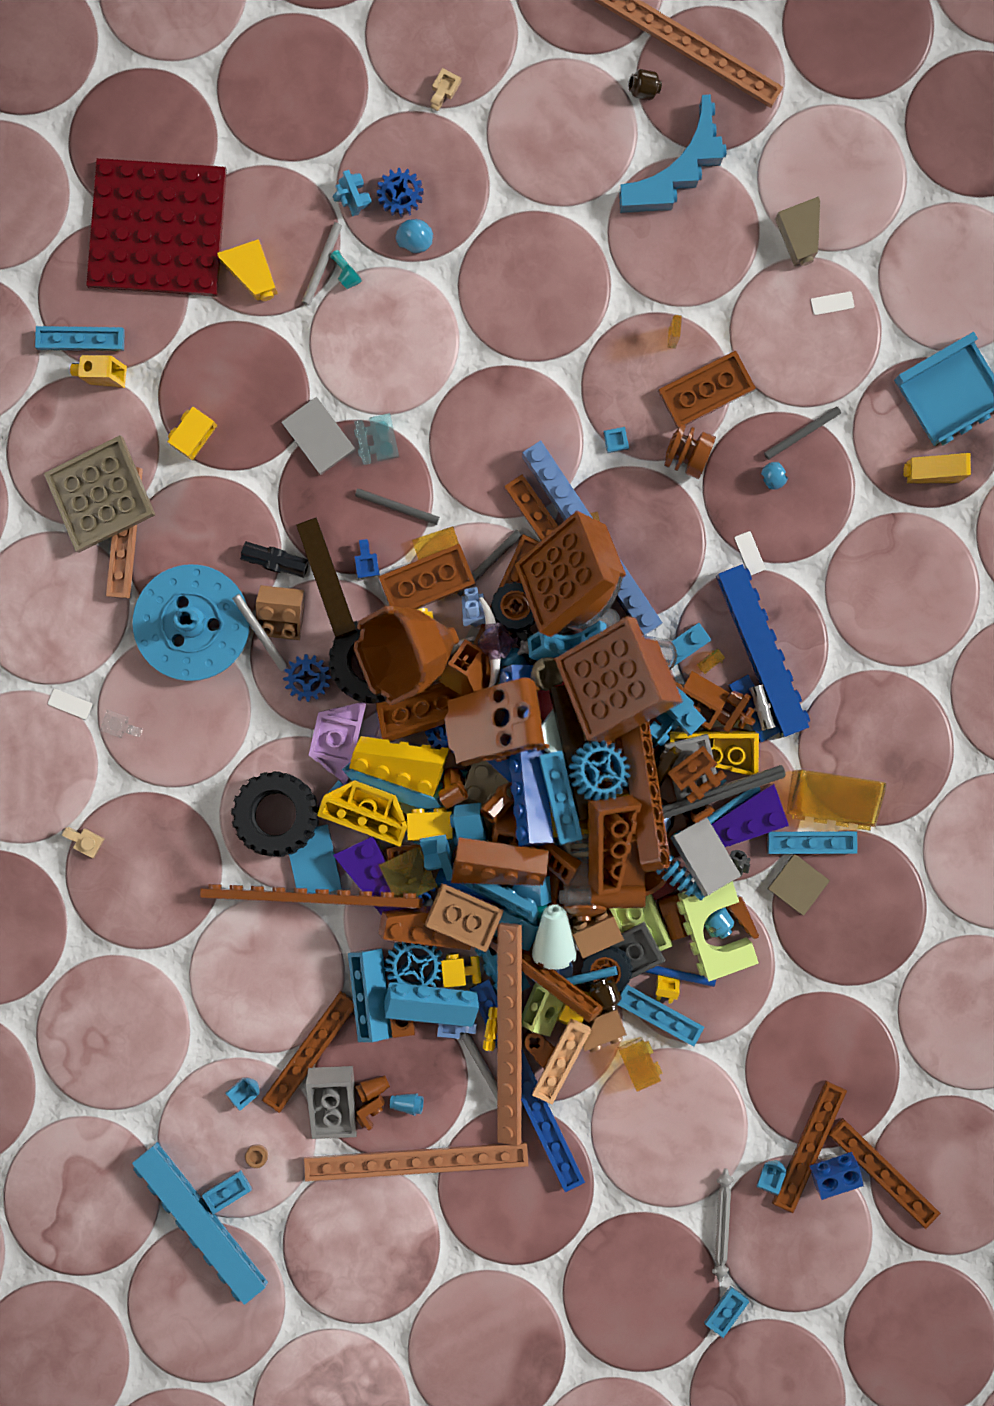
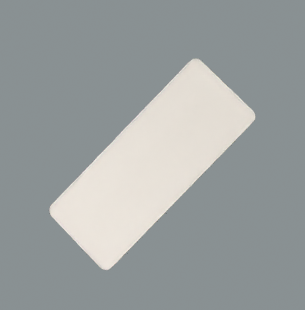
M851 291L811 299L814 315L855 307Z
M748 531L736 536V543L750 574L753 575L765 570V565L751 532Z
M53 689L48 701V705L85 720L93 705L58 689Z

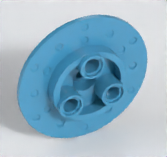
M180 565L160 573L143 589L134 608L133 633L141 654L156 670L178 680L198 681L222 673L240 656L249 636L250 625L232 599L235 595L240 594L246 603L242 592L226 575L203 565ZM187 598L189 601L188 606L180 608L179 601ZM191 617L192 624L184 625L183 619ZM213 620L219 621V628L216 631H211L209 628ZM182 635L184 637V644L177 647L175 639L177 636Z

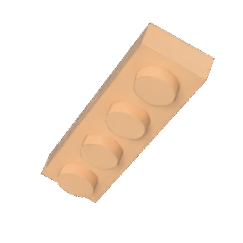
M570 1018L533 1090L532 1096L553 1105L591 1032V1027Z

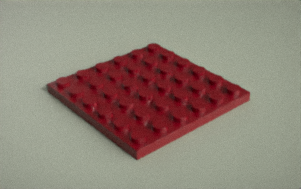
M96 158L86 286L98 289L217 296L220 259L217 253L221 252L227 176L226 167Z

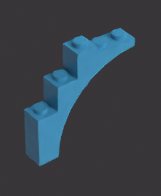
M711 94L702 95L697 130L691 143L682 155L668 168L652 177L620 185V213L672 210L673 204L677 203V189L696 188L698 181L702 179V166H721L723 158H726L727 150L726 144H722V136L716 137V123H712V116H715V102H711Z

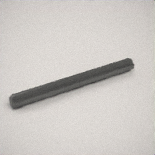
M782 765L710 789L704 794L705 796L702 799H697L693 803L684 798L662 806L664 819L785 778V770Z

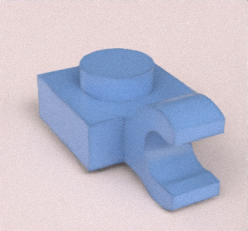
M438 1023L437 1037L460 1039V1032L476 1034L477 1023H474L473 1027Z

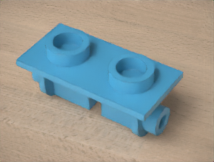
M666 712L656 717V720L662 724L661 726L655 721L650 725L652 743H654L653 748L657 745L663 746L669 739L667 733L671 729L674 731L679 726Z

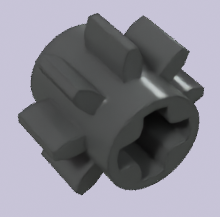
M732 851L729 856L738 869L740 877H742L743 872L748 874L751 859L747 858L746 853L743 851Z

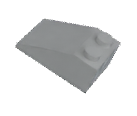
M353 1066L308 1068L306 1090L312 1139L356 1137Z

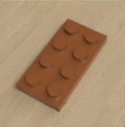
M735 350L660 388L658 392L678 429L681 423L688 425L755 391L756 387Z
M460 543L378 576L389 605L419 609L476 585Z
M438 683L392 706L386 701L376 703L382 739L389 740L390 742L444 725L445 716L449 711L447 700L462 695L446 685Z

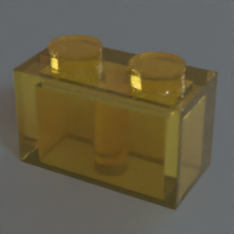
M640 1037L617 1047L637 1092L661 1082L659 1075L663 1073L658 1062L653 1063L650 1054L654 1052L649 1041L644 1042L643 1038Z

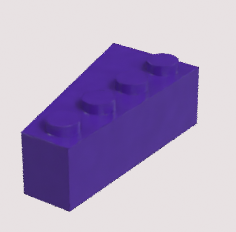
M769 784L757 794L711 824L724 847L789 826L775 784Z
M372 836L333 855L361 891H372V895L381 896V892H394V896L403 897L398 887L388 884L381 866L388 869L389 866L375 837ZM374 906V907L377 909V911H378L381 915H382V911H389V910H397V909H406V908H408V907Z

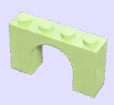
M733 881L704 897L702 901L694 895H685V892L677 894L679 898L677 907L680 914L685 916L686 922L683 925L687 935H691L693 942L690 943L693 955L698 957L699 963H696L700 976L704 975L708 981H712L759 963L753 944L747 937L723 946L710 945L704 939L703 927L706 919L716 910L739 902Z

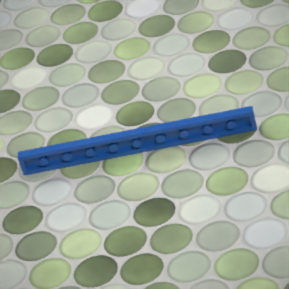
M489 979L469 988V991L477 992L479 1012L485 1024H487V1019H489V1008L497 1007V995ZM496 1037V1039H494V1041L496 1042V1043H495V1046H496V1048H497V1037ZM521 1047V1101L564 1192H567L584 1184L585 1181L548 1102L532 1096L538 1081Z

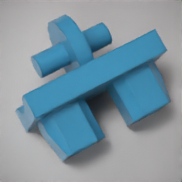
M350 170L343 171V177L338 180L339 184L335 186L337 192L333 195V199L335 202H341L343 207L348 206L352 216L359 215L361 209L370 205L371 198L367 192L358 193L357 189L362 188L364 185L360 173L351 174Z

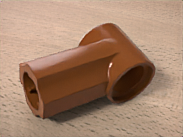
M449 767L444 770L443 789L438 792L440 801L447 809L468 798V793L463 785V773L459 768Z
M512 782L498 786L492 797L480 808L481 815L491 823H495L514 803V795L511 791ZM507 788L511 791V798L507 795Z
M678 893L657 899L661 916L665 919L671 940L688 936L683 925L685 922L684 915L680 914L677 907V902H679Z

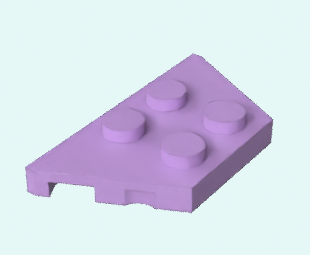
M365 702L318 712L309 756L323 765V768L335 775L344 785L348 783L349 777L342 769L351 762L353 751L357 745L367 704Z

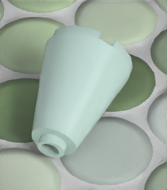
M551 905L543 911L532 948V958L535 963L538 964L540 962L547 969L557 970L569 966V962L576 960L577 950L565 909L558 905Z

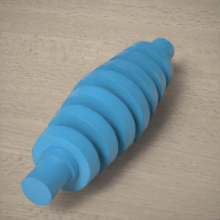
M669 855V856H670V862H671V860H672L674 857H673L672 855ZM679 860L673 865L670 863V866L666 869L656 870L658 875L663 870L666 871V874L662 877L664 881L670 876L673 877L669 883L670 885L674 886L679 882L680 885L677 888L679 891L686 888L685 895H694L700 901L704 898L697 883L691 881L693 878L691 873L687 877L684 875L687 868L684 866L680 871L677 869L681 864Z

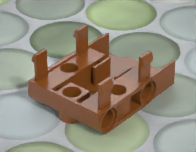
M519 678L447 700L449 711L445 716L448 746L449 749L455 752L456 763L468 766L494 759L499 762L509 759V755L535 748L537 751L549 748V745L544 742L537 692L540 689L535 685V681L530 678ZM503 694H505V697L501 702V697ZM507 709L510 713L508 724L504 727H497L493 721L494 716H496L495 712ZM528 710V715L524 718V714ZM511 737V743L507 745L508 739Z

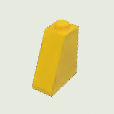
M259 239L217 253L221 263L257 301H268L278 294Z
M970 453L913 457L904 465V477H907V483H960L971 475Z

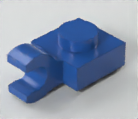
M368 539L359 540L361 556H355L358 579L380 576L377 554H370Z

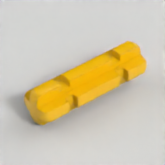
M490 1007L484 1036L486 1039L483 1042V1050L494 1051L496 1043L494 1039L497 1037V1007Z

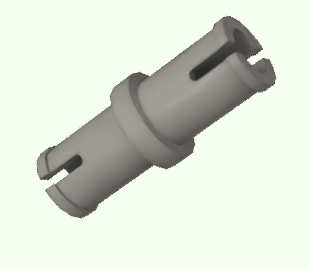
M763 684L749 688L755 705L753 709L755 710L754 712H757L761 730L775 727L770 711L771 704L767 702Z

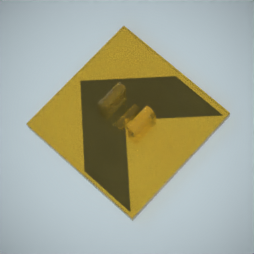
M419 846L379 865L390 891L394 892V896L403 897V893H416L417 897L438 887L431 871L426 870L424 867V856Z

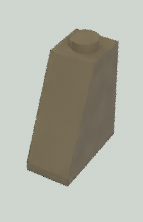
M819 196L779 211L775 218L794 266L799 264L806 266L812 263L818 253Z

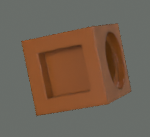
M390 1019L392 1038L415 1035L414 1021H409L406 1025H400L396 1019Z

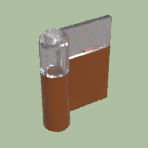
M577 840V841H573V842H570V845H571V844L588 843L589 840ZM630 840L631 849L630 853H627L625 863L627 865L620 892L598 895L589 885V856L578 857L576 859L581 861L582 864L574 880L569 885L564 883V890H559V904H564V907L594 905L606 908H645L644 870L640 864L637 840ZM564 843L563 850L566 852V845ZM589 847L571 849V853L589 852Z

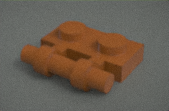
M704 746L668 772L681 791L687 787L691 788L693 792L686 796L690 803L697 799H702L707 791L714 786L718 787L721 784L720 782L727 777L723 770H720L715 775L713 774L711 769L718 764ZM706 774L709 779L698 787L695 781Z

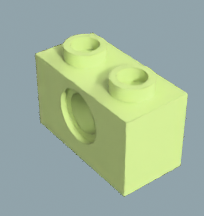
M535 982L522 1013L521 1026L532 1032L550 1037L564 1003Z

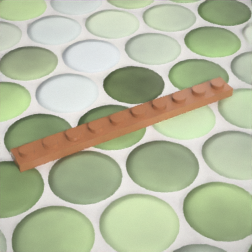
M594 0L772 108L783 90V86L641 0Z
M501 922L497 926V1142L518 1146L521 1144L522 925Z
M521 1142L518 1146L491 1144L304 1158L305 1181L528 1166L527 1142Z

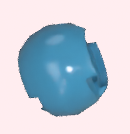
M779 462L767 464L761 472L765 484L771 490L782 488L788 480V477L785 475L786 471Z

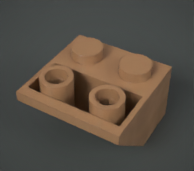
M260 585L256 599V619L267 636L300 640L304 612V590Z
M606 908V911L602 914L591 917V922H577V917L572 916L569 920L572 936L583 958L624 940L609 908Z
M617 1009L609 1013H605L602 1010L598 1016L588 1022L587 1026L591 1027V1032L583 1048L584 1051L595 1052L602 1048V1044L608 1042L615 1044L623 1040V1036L627 1034Z

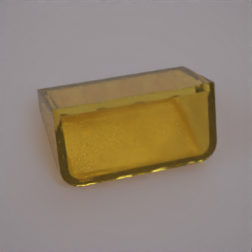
M792 770L786 814H792V819L805 821V817L814 818V822L827 824V820L836 821L835 825L849 827V823L857 824V829L870 831L871 827H876L887 783L807 770Z

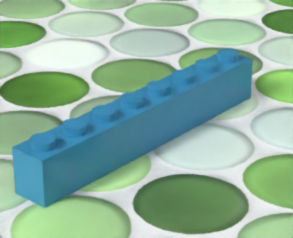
M158 1142L132 1163L137 1176L145 1179L148 1183L149 1191L161 1199V1205L167 1213H172L176 1218V1225L180 1230L187 1232L190 1236L191 1244L196 1249L199 1248L202 1251L205 1262L209 1266H214L218 1271V1278L222 1283L229 1285L232 1289L233 1297L238 1302L241 1301L245 1305L266 1288L268 1283L266 1278L217 1216L212 1214L208 1205Z

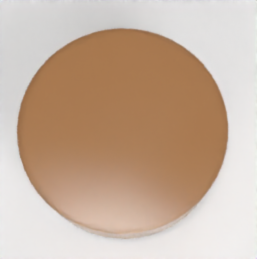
M259 1144L252 1145L245 1154V1161L252 1168H260L268 1160L267 1149Z

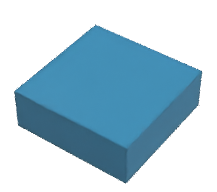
M625 427L603 431L607 453L629 449Z

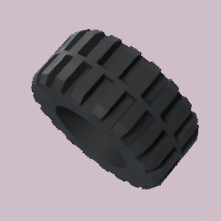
M356 620L354 621L356 633L337 640L334 638L333 640L334 644L329 651L330 661H328L331 676L339 689L356 701L367 704L385 702L387 697L381 693L374 694L370 691L367 681L358 678L352 670L351 657L354 651L355 641L360 639L361 630L357 628L358 622Z
M280 771L260 773L258 777L253 776L248 780L249 783L242 785L239 789L241 791L238 796L235 795L233 800L235 807L231 808V815H234L232 825L237 830L236 835L239 840H242L244 845L248 849L255 851V853L270 857L292 855L300 848H304L308 840L312 839L315 835L314 830L319 824V820H317L319 807H317V799L311 792L310 787L297 777ZM270 794H283L293 802L296 809V818L293 826L281 835L265 833L260 829L256 821V810L259 803Z

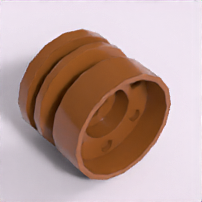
M681 423L680 427L673 433L666 450L664 466L669 468L672 460L675 459L677 463L674 470L678 471L681 465L685 463L687 464L685 474L699 480L713 448L716 436L702 432L696 440L693 438L695 428L691 427L688 436L683 434L686 424Z

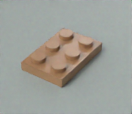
M441 884L424 926L487 952L504 910L450 886Z

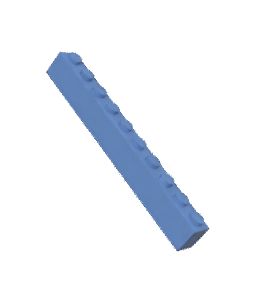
M541 440L522 453L523 460L564 521L575 511H579L592 518ZM621 561L626 576H619L613 595L627 616L636 618L642 635L645 636L658 628L663 622Z

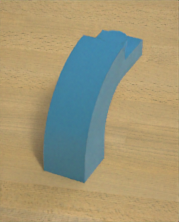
M598 621L580 633L573 635L555 634L552 638L538 631L528 638L529 658L536 661L544 657L556 658L607 628L606 623Z
M677 687L683 702L667 710L666 713L690 736L706 719L693 706L694 702Z

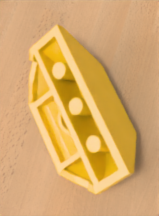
M356 780L325 794L317 814L321 818L400 847L407 830V822L396 795Z

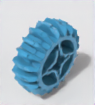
M593 741L591 745L586 743L583 745V749L579 748L576 751L578 756L572 757L576 764H571L569 768L575 770V773L570 774L569 777L576 778L572 786L579 785L580 788L577 792L579 794L585 792V799H590L591 797L595 801L599 799L608 800V797L614 799L616 798V793L621 794L623 792L621 787L627 786L628 783L624 779L629 778L630 774L626 773L625 770L629 769L630 765H624L623 761L627 757H620L619 755L622 750L617 749L614 751L615 746L613 743L608 746L606 741H601L600 744L597 741ZM594 753L603 755L598 762H589L587 760ZM610 762H612L615 772L611 770ZM598 767H601L600 771L603 773V774L600 775V776L598 775V774H599V770H597ZM584 770L587 771L589 774V781L585 776ZM602 780L612 782L607 789L596 788L597 784H600Z
M395 942L393 945L397 951L388 950V954L393 958H385L386 963L392 964L385 967L386 972H392L387 976L388 980L395 979L393 983L417 986H427L430 984L432 987H436L437 985L433 980L441 981L442 977L437 972L442 973V967L438 965H441V960H444L443 958H438L443 954L441 950L435 951L438 946L429 947V945L402 942L403 945L399 946ZM420 948L427 951L429 955L416 956L411 949ZM405 952L407 961L401 966L402 968L397 970L398 959ZM410 956H412L416 963L421 962V964H418L420 974L417 973L414 967L409 968V966H412ZM433 960L432 970L425 978L423 969L429 964L428 962ZM413 974L419 981L410 982L401 976Z

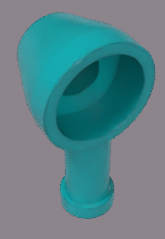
M335 250L330 255L331 259L342 269L338 280L343 286L349 289L360 284L363 280L342 257L340 251Z

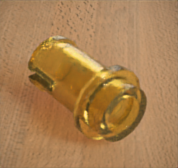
M718 648L712 649V653L696 664L704 675L717 664L723 663L725 657Z

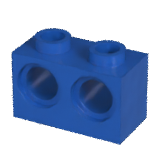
M852 1152L810 1165L813 1182L821 1200L864 1186L860 1167Z

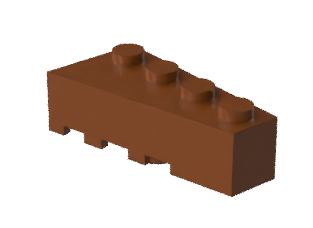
M632 795L619 796L614 799L608 798V800L589 801V885L598 895L620 892L627 865L625 863L627 853H630L631 849L630 840L632 832H635L637 825L635 820L642 806Z
M459 837L451 883L543 885L547 874L549 851Z
M432 906L382 911L378 933L383 940L463 950L471 949V946L424 926Z

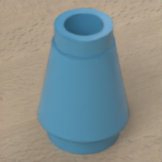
M418 1093L392 1095L390 1098V1109L416 1116V1114L422 1113L424 1098L423 1096H418Z

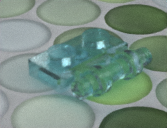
M390 413L369 417L371 426L364 427L363 420L355 421L356 430H354L355 437L358 438L360 447L358 453L362 457L364 465L372 463L370 455L375 453L378 462L399 457ZM372 434L374 445L368 446L366 436Z

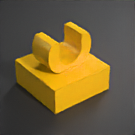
M658 975L656 981L657 1001H660L661 997L669 998L668 1003L670 1004L674 999L677 1000L680 980Z

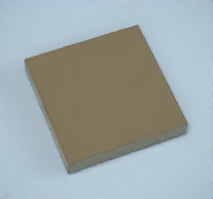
M793 854L767 889L804 916L830 880L796 854Z

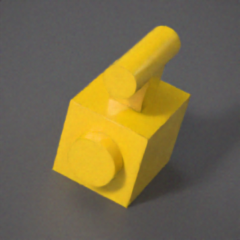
M459 953L446 954V958L441 960L444 988L466 985L467 975H472L473 984L482 983L479 956H471V965L465 966L464 957H459Z

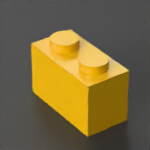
M192 406L190 410H186L182 415V422L179 426L171 430L167 442L193 461L216 429L217 424Z
M447 808L433 809L434 812L425 813V809H411V813H407L408 842L420 841L422 838L446 835L447 840H452L451 812H447Z

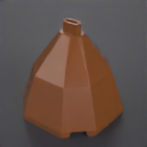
M388 605L358 621L357 628L361 630L360 639L355 641L354 651L370 691L374 694L381 693L387 697L386 702L392 706L424 691L444 672L453 646L459 643V638L453 627L447 628L418 609Z

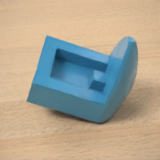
M243 1077L225 1094L234 1106L241 1111L259 1095V1084L254 1079Z
M778 1160L766 1162L763 1165L756 1187L778 1196L786 1174L784 1165Z

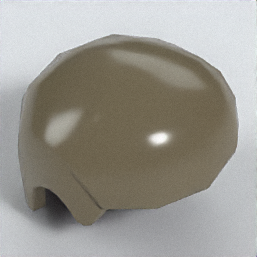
M544 657L534 664L531 677L540 690L549 691V688L563 683L555 658Z

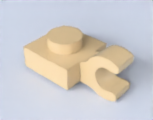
M442 68L432 85V90L436 92L431 99L432 109L439 111L445 97L450 100L452 99L461 83L460 77Z
M66 827L62 836L76 842L73 847L74 849L91 858H95L105 839L86 828L83 829L82 833H79L70 827Z

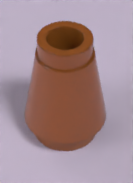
M384 1075L362 1081L360 1085L355 1087L362 1103L372 1101L386 1089L390 1088V1085Z

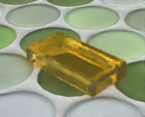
M674 315L668 329V348L676 349L680 339L682 315Z
M453 526L412 540L418 560L459 544Z

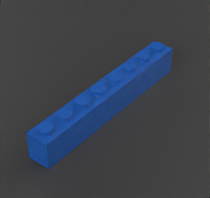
M743 564L717 574L715 577L760 685L763 684L767 702L771 704L770 711L780 730L781 738L809 728V715L806 710L801 708L800 702H802L800 693L798 690H794L791 682L794 680L790 670L785 669L783 664L785 661L784 654L781 649L776 647L775 641H777L775 632L773 629H769L767 625L768 615L765 609H761L758 603L760 596L757 589L752 588L750 583L752 577L749 569L744 568Z
M510 665L501 670L500 682L505 683L519 678H530L532 680L531 672L534 665ZM505 709L504 720L506 726L510 720V713L507 709ZM528 710L525 712L524 718L528 715ZM511 737L508 739L507 745L511 743ZM536 748L509 755V770L512 776L511 791L514 795V816L516 817L517 824L516 838L520 847L543 846L554 842L549 797L539 755H543L544 750L537 751Z

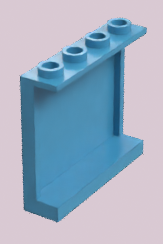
M974 332L899 374L894 379L933 446L939 443L942 446L954 440L953 435L958 432L961 435L973 429L972 424L977 421L979 424H982L990 419V414L994 412V374L975 344L978 338Z

